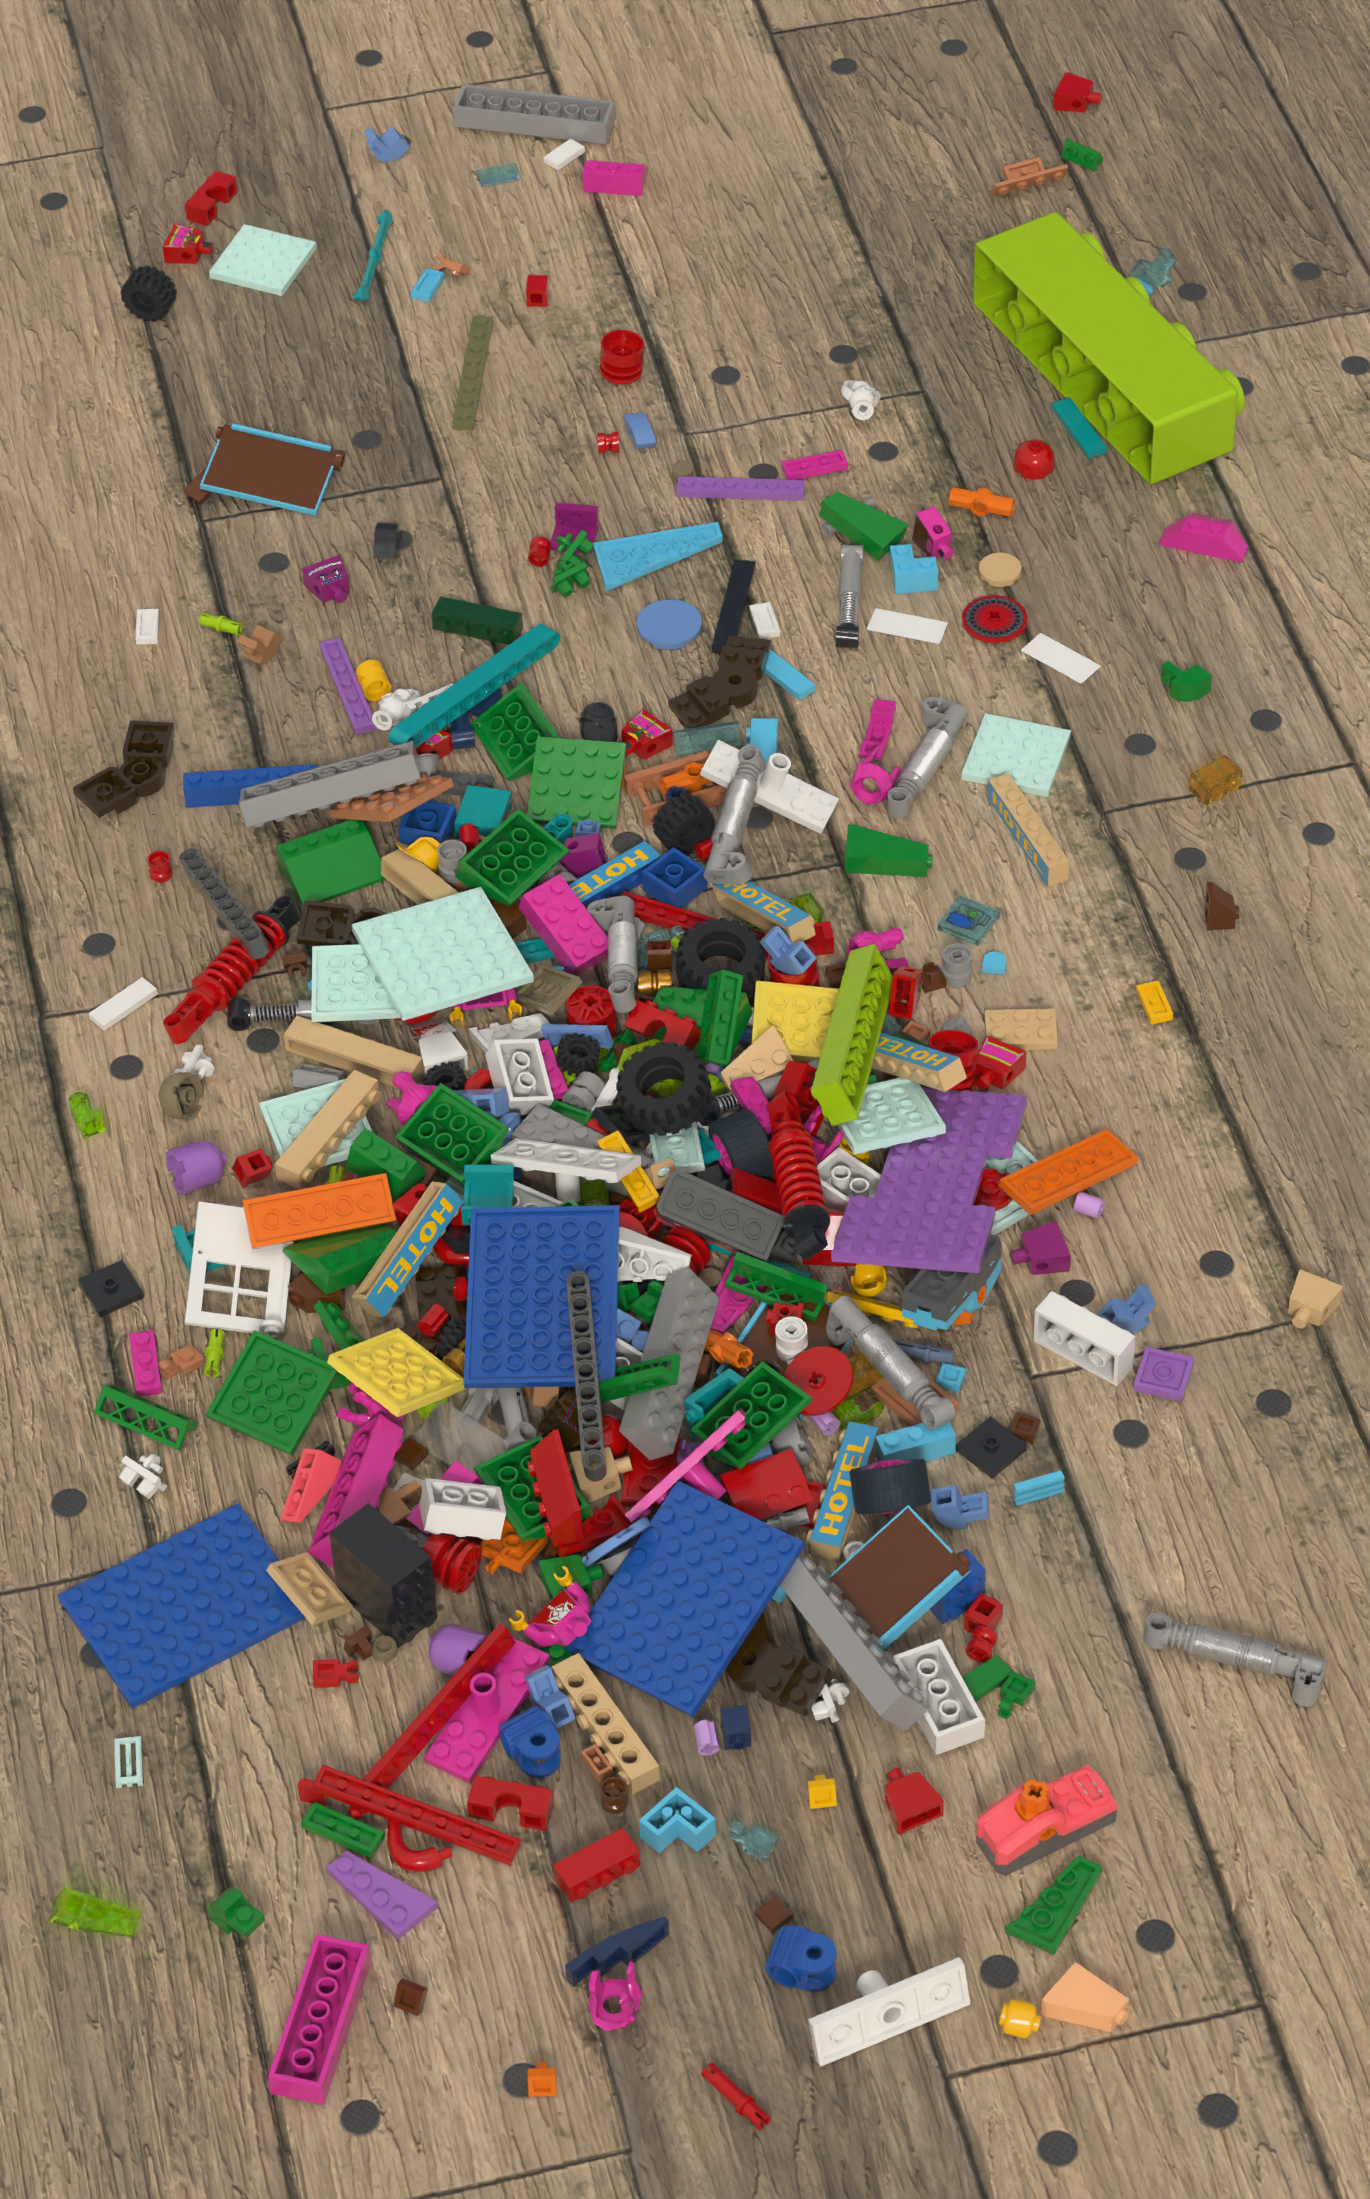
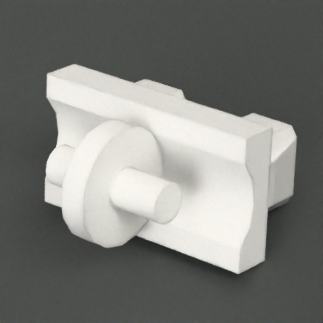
M196 1045L192 1052L184 1053L182 1057L184 1068L176 1069L174 1073L188 1072L191 1075H196L201 1082L204 1076H212L215 1068L211 1063L212 1059L204 1054V1047Z
M151 1454L148 1457L141 1456L139 1459L143 1464L141 1466L125 1455L121 1461L125 1467L118 1477L122 1482L132 1487L139 1477L143 1480L136 1490L148 1499L158 1489L164 1492L167 1485L161 1482L158 1476L153 1474L154 1472L160 1474L163 1471V1468L159 1466V1456L156 1454Z
M837 1679L830 1681L831 1686L829 1688L825 1684L819 1696L823 1697V1700L813 1704L811 1709L815 1720L830 1717L832 1723L839 1721L833 1701H837L839 1705L844 1704V1698L848 1696L849 1688L845 1683H838Z

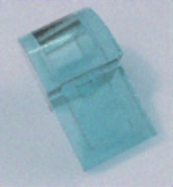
M1163 247L1153 262L1140 258L1129 275L1130 277L1141 279L1153 289L1161 288L1172 280L1169 272L1176 264L1177 259L1169 248Z

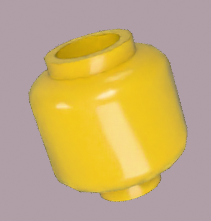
M1013 1998L1008 2004L1003 2003L998 2024L1002 2025V2031L1005 2034L1026 2039L1032 2031H1038L1041 2016L1036 2015L1037 2009L1035 2004Z

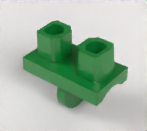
M584 530L579 533L573 543L570 542L573 536L569 533L565 538L562 536L557 537L556 542L559 546L556 551L561 554L564 549L567 550L560 561H564L566 564L572 563L573 566L580 564L583 560L574 554L577 549L587 556L594 544L586 538L587 533Z
M564 561L557 562V570L553 572V585L550 586V590L552 593L558 591L566 598L574 592L572 583L575 582L580 589L587 587L591 580L586 572L588 565L585 561L576 566H573L572 563L566 564Z

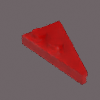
M611 1496L604 1508H598L593 1516L588 1517L582 1523L584 1540L560 1545L557 1554L559 1557L599 1546L614 1535L629 1528L635 1521L631 1522L625 1516L627 1513L626 1509L615 1496Z

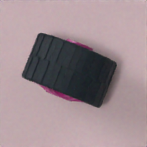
M745 1108L709 1124V1138L714 1142L715 1148L721 1154L722 1158L717 1159V1162L726 1179H731L730 1173L734 1167L763 1179L774 1175L773 1162L768 1151L769 1141L753 1112Z
M924 1459L884 1460L849 1471L854 1508L857 1514L897 1513L902 1511L907 1505L915 1508L931 1502L926 1461Z

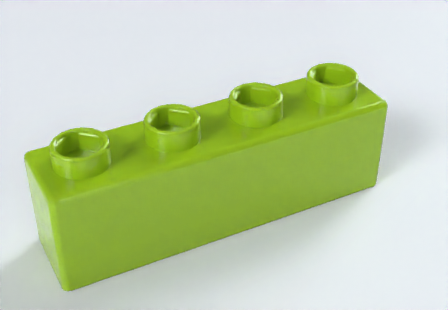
M1052 212L975 243L973 290L975 306L1065 398L1070 397L1086 420L1148 484L1153 485L1233 450L1236 416H1239L1245 407V396L1239 380L1228 369L1222 368L1217 370L1197 350L1195 340L1186 326L1180 322L1170 324L1151 305L1149 295L1142 283L1135 277L1124 278L1105 259L1100 243L1089 232L1079 234L1059 213Z

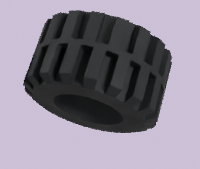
M140 266L133 270L123 285L120 293L122 295L121 300L125 303V308L129 309V312L132 315L135 314L137 318H143L144 321L151 320L152 322L157 321V319L161 320L176 300L177 290L175 289L174 282H171V278L166 276L162 270H157L156 267L150 268V266H145L143 268Z
M683 794L678 798H672L670 802L664 804L662 809H659L658 815L653 820L655 822L653 824V832L669 851L674 847L683 854L693 853L695 850L694 845L710 838L713 834L712 831L715 829V818L699 798L692 794H687L686 796Z

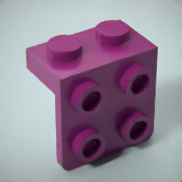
M556 502V524L551 539V550L556 551L559 545L556 542L558 536L565 538L569 533L573 536L570 541L573 543L582 530L587 533L586 538L594 543L599 528L598 506ZM578 549L575 551V553H582Z

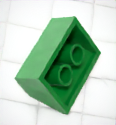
M364 1128L350 1146L345 1176L353 1180L386 1173L392 1203H394L419 1184L427 1172L416 1160Z

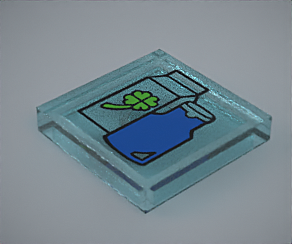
M959 895L938 923V930L979 946L999 919L1000 911Z

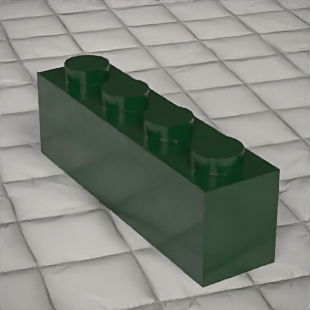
M441 596L431 613L434 630L510 645L517 640L523 630L522 613Z

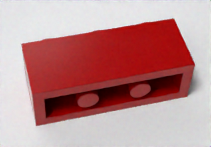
M621 1828L553 1864L554 1880L570 1903L577 1899H583L601 1886L610 1885L616 1878L634 1872L637 1867L641 1866L640 1851L624 1828Z

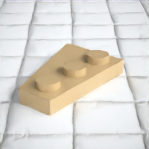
M774 1024L721 1072L720 1077L728 1092H732L730 1089L732 1080L753 1076L757 1082L777 1076L784 1072L788 1061H793Z

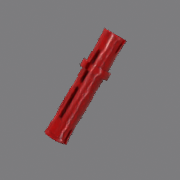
M709 2063L707 2066L711 2070L709 2071L705 2067L701 2076L736 2107L735 2110L740 2116L744 2115L758 2130L764 2129L765 2126L762 2124V2121L768 2125L771 2116L755 2103L756 2100L752 2095H746L715 2063Z

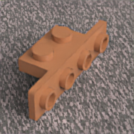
M1040 157L1004 166L1002 172L1006 181L994 184L991 191L992 196L998 194L1003 196L1016 189L1021 191L1031 185L1039 186L1049 180H1061L1066 175L1068 165L1065 164L1045 170Z

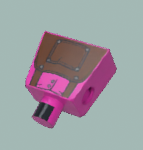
M933 506L916 513L912 537L913 542L928 557L941 556L943 560L951 558L954 554V551L950 548L952 533L936 507Z

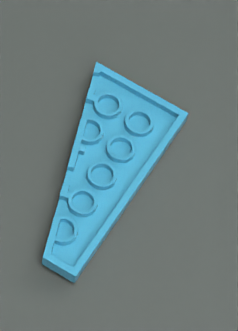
M718 522L594 542L593 551L605 590L609 591L722 543L723 539Z

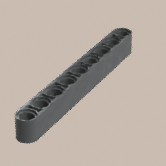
M191 848L183 851L179 859L187 877L252 959H260L266 956L270 949L258 925L197 849Z
M576 1271L568 1276L566 1283L581 1456L587 1479L600 1481L607 1474L592 1295L588 1276L584 1272ZM576 1286H583L582 1288L575 1289ZM580 1307H584V1308H585L584 1310H581V1311H577V1310H576V1309H578V1308H580ZM582 1329H586V1330H587L586 1332H583V1333H579V1332H578V1331H580V1330H582ZM584 1351H588V1352H589V1353L586 1354V1355H581V1354H580V1353H582V1352H584ZM587 1373L592 1374L589 1377H582V1375ZM586 1396H593L592 1399H584ZM589 1418L596 1419L593 1422H586ZM590 1441H597L596 1444H588ZM594 1463L600 1464L598 1467L595 1468L589 1467Z

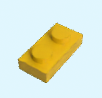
M1159 981L1136 985V993L1150 1025L1173 1020V1012Z

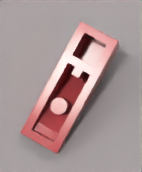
M304 1448L280 1520L283 1522L301 1523L333 1486L341 1460L322 1450Z

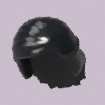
M603 702L591 703L585 706L579 718L580 734L583 740L616 742L618 736L617 723L612 707Z

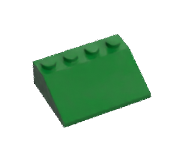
M522 682L470 723L508 781L533 772L537 736L563 738L536 697Z
M517 809L459 861L455 877L468 888L481 887L488 898L511 906L564 858L570 850L521 810Z
M351 819L276 846L278 865L302 906H304L305 900L325 902L386 880L381 875V859L362 820Z
M661 986L653 1003L659 1006L658 1009L664 1011L665 1008L678 1014L677 1017L682 1020L685 1016L696 1021V1027L701 1030L707 990ZM744 992L740 994L731 1057L753 1013L747 994ZM666 1027L660 1028L655 1033L653 1039L662 1042L666 1034ZM698 1040V1042H697V1044H696V1046H695V1048H694V1050H693V1051H695L696 1053H697V1050H698L699 1040Z
M440 1083L395 1138L406 1152L433 1166L439 1171V1174L464 1190V1166L493 1165L491 1163V1154L501 1148L509 1128Z
M376 1225L305 1239L284 1247L282 1252L315 1285L328 1295L338 1289L340 1290L363 1281L397 1231L388 1226Z
M762 1361L691 1428V1431L697 1442L701 1444L741 1408L747 1414L744 1419L746 1425L735 1435L732 1432L727 1434L725 1438L728 1441L718 1451L715 1452L711 1449L708 1453L722 1462L742 1469L813 1400L808 1394Z
M541 1435L474 1467V1471L484 1485L501 1487L506 1509L505 1517L522 1542L546 1538L543 1523L547 1522L546 1517H540L538 1502H541L540 1496L535 1497L532 1482L536 1481L535 1476L530 1477L527 1462L531 1461L530 1450L543 1440ZM573 1482L583 1523L588 1517H591L590 1506Z

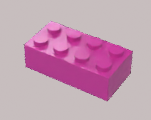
M560 874L522 896L518 908L559 963L564 966L567 973L578 976L608 958V937Z

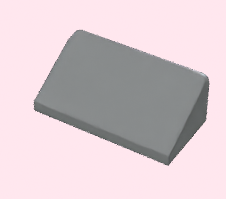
M301 1063L293 1070L292 1085L303 1089L318 1087L344 1079L345 1071Z

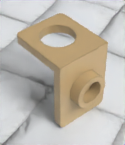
M670 1158L652 1164L650 1168L644 1170L655 1189L665 1187L671 1172L675 1171L674 1160ZM663 1167H668V1175L659 1178L657 1176L658 1171Z

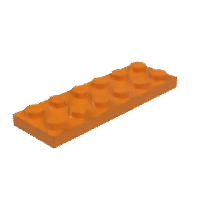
M1105 1129L1001 1178L998 1186L1029 1215H1032L1137 1165L1139 1157L1108 1129Z
M386 1173L242 1201L252 1249L396 1221Z

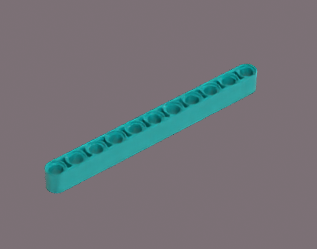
M538 624L395 725L388 735V741L395 746L413 741L415 748H417L555 649L560 641V634L543 624Z

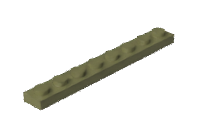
M472 316L453 417V430H474L493 327V317Z

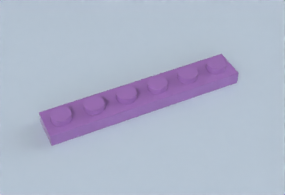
M678 476L677 497L803 501L805 480Z
M336 638L319 642L320 651L355 735L377 730L372 721V713L341 639Z

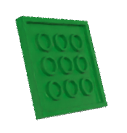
M537 736L527 816L536 823L548 824L556 815L566 814L571 817L572 826H577L579 821L593 820L594 822H601V828L616 829L627 748L626 743Z
M254 1330L208 1409L206 1416L210 1420L293 1456L340 1373L326 1361Z

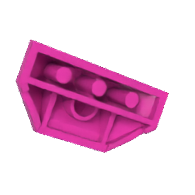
M1193 512L1166 527L1159 542L1161 546L1241 563L1248 550V545L1234 521Z

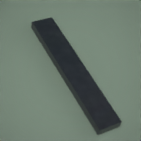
M734 560L711 647L712 653L721 654L722 647L726 645L728 636H738L756 569V562Z

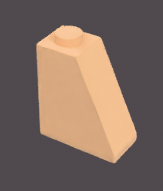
M1075 1962L1042 1998L1041 2014L1048 2018L1111 2032L1117 2025L1121 2026L1129 2016V1999Z

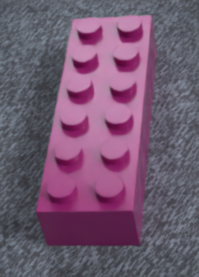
M377 1415L353 1432L310 1544L308 1553L332 1568L334 1566L329 1532L367 1503L375 1509L378 1508L380 1504L379 1496L388 1483L386 1477L395 1464V1453L402 1445L401 1437L404 1429L383 1415Z
M316 1934L268 2074L271 2094L325 2105L371 1965L368 1944Z

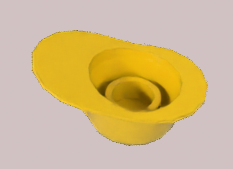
M420 837L409 846L401 842H395L396 846L402 851L423 862L431 870L439 874L437 849L440 843L432 837Z

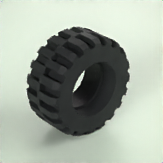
M712 918L707 919L706 923L702 924V922L695 924L694 929H688L678 943L676 974L677 979H679V985L681 988L707 990L709 975L720 970H726L743 975L741 992L746 993L748 999L751 998L753 993H755L756 981H763L765 976V948L760 943V936L755 931L751 932V928L746 924L741 925L739 921L734 919L727 921L726 918H719V920H713ZM714 956H726L738 961L739 964L728 969H715L705 965L703 961Z
M659 1042L652 1047L647 1045L643 1047L641 1052L636 1051L631 1055L632 1059H627L622 1065L623 1070H620L617 1076L616 1090L626 1118L638 1130L642 1131L644 1129L645 1133L651 1135L657 1133L658 1136H666V1133L671 1132L672 1135L678 1134L681 1129L685 1128L687 1130L691 1128V1124L694 1121L697 1123L702 1118L701 1113H706L709 1108L708 1102L712 1098V1087L705 1065L699 1058V1055L693 1050L690 1051L689 1047L685 1045H680L679 1047L677 1043L668 1042V1044ZM667 1079L683 1081L682 1086L668 1097L654 1099L645 1096L647 1091L660 1081Z

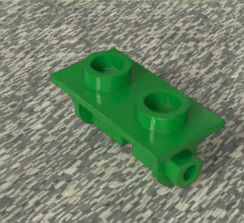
M1066 139L1061 158L1093 171L1096 170L1098 163L1101 164L1104 157L1101 156L1100 152Z
M627 1029L625 1034L618 1035L615 1038V1042L609 1049L611 1053H607L600 1062L601 1071L607 1073L614 1067H617L613 1051L615 1043L632 1046L638 1044L630 1029Z

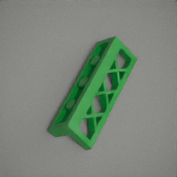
M720 970L709 975L697 1054L704 1065L711 1063L727 1067L730 1064L743 975L726 970Z
M737 1252L733 1259V1269L725 1282L724 1288L774 1306V1303L798 1306L799 1303L811 1302L817 1306L814 1312L804 1309V1318L816 1322L827 1301L829 1286ZM736 1275L746 1278L748 1283L739 1285L733 1281ZM765 1285L770 1288L771 1292L763 1294L758 1292L756 1287ZM787 1293L792 1295L794 1300L785 1302L780 1299L779 1295Z
M672 1354L616 1368V1377L599 1381L601 1403L677 1385L681 1356ZM668 1364H671L670 1370L666 1368Z
M103 1385L94 1410V1414L177 1450L182 1449L187 1432L196 1431L199 1421L115 1385ZM107 1398L114 1401L116 1411L112 1413L103 1411ZM130 1408L134 1409L138 1420L128 1422L124 1411ZM151 1417L156 1419L159 1429L153 1432L148 1430L145 1420ZM172 1426L180 1429L176 1442L170 1440L166 1429Z

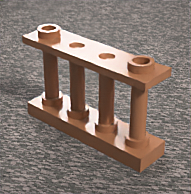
M707 751L624 775L625 794L627 797L638 795L644 806L642 808V824L644 827L655 823L653 820L658 815L657 812L666 803V797L661 792L659 779L684 771V767L689 763L704 764L709 757ZM712 781L705 784L707 789L693 793L686 791V795L692 794L698 797L705 807L708 808L723 803L727 788L721 785L716 786ZM658 788L665 801L652 804L646 792Z

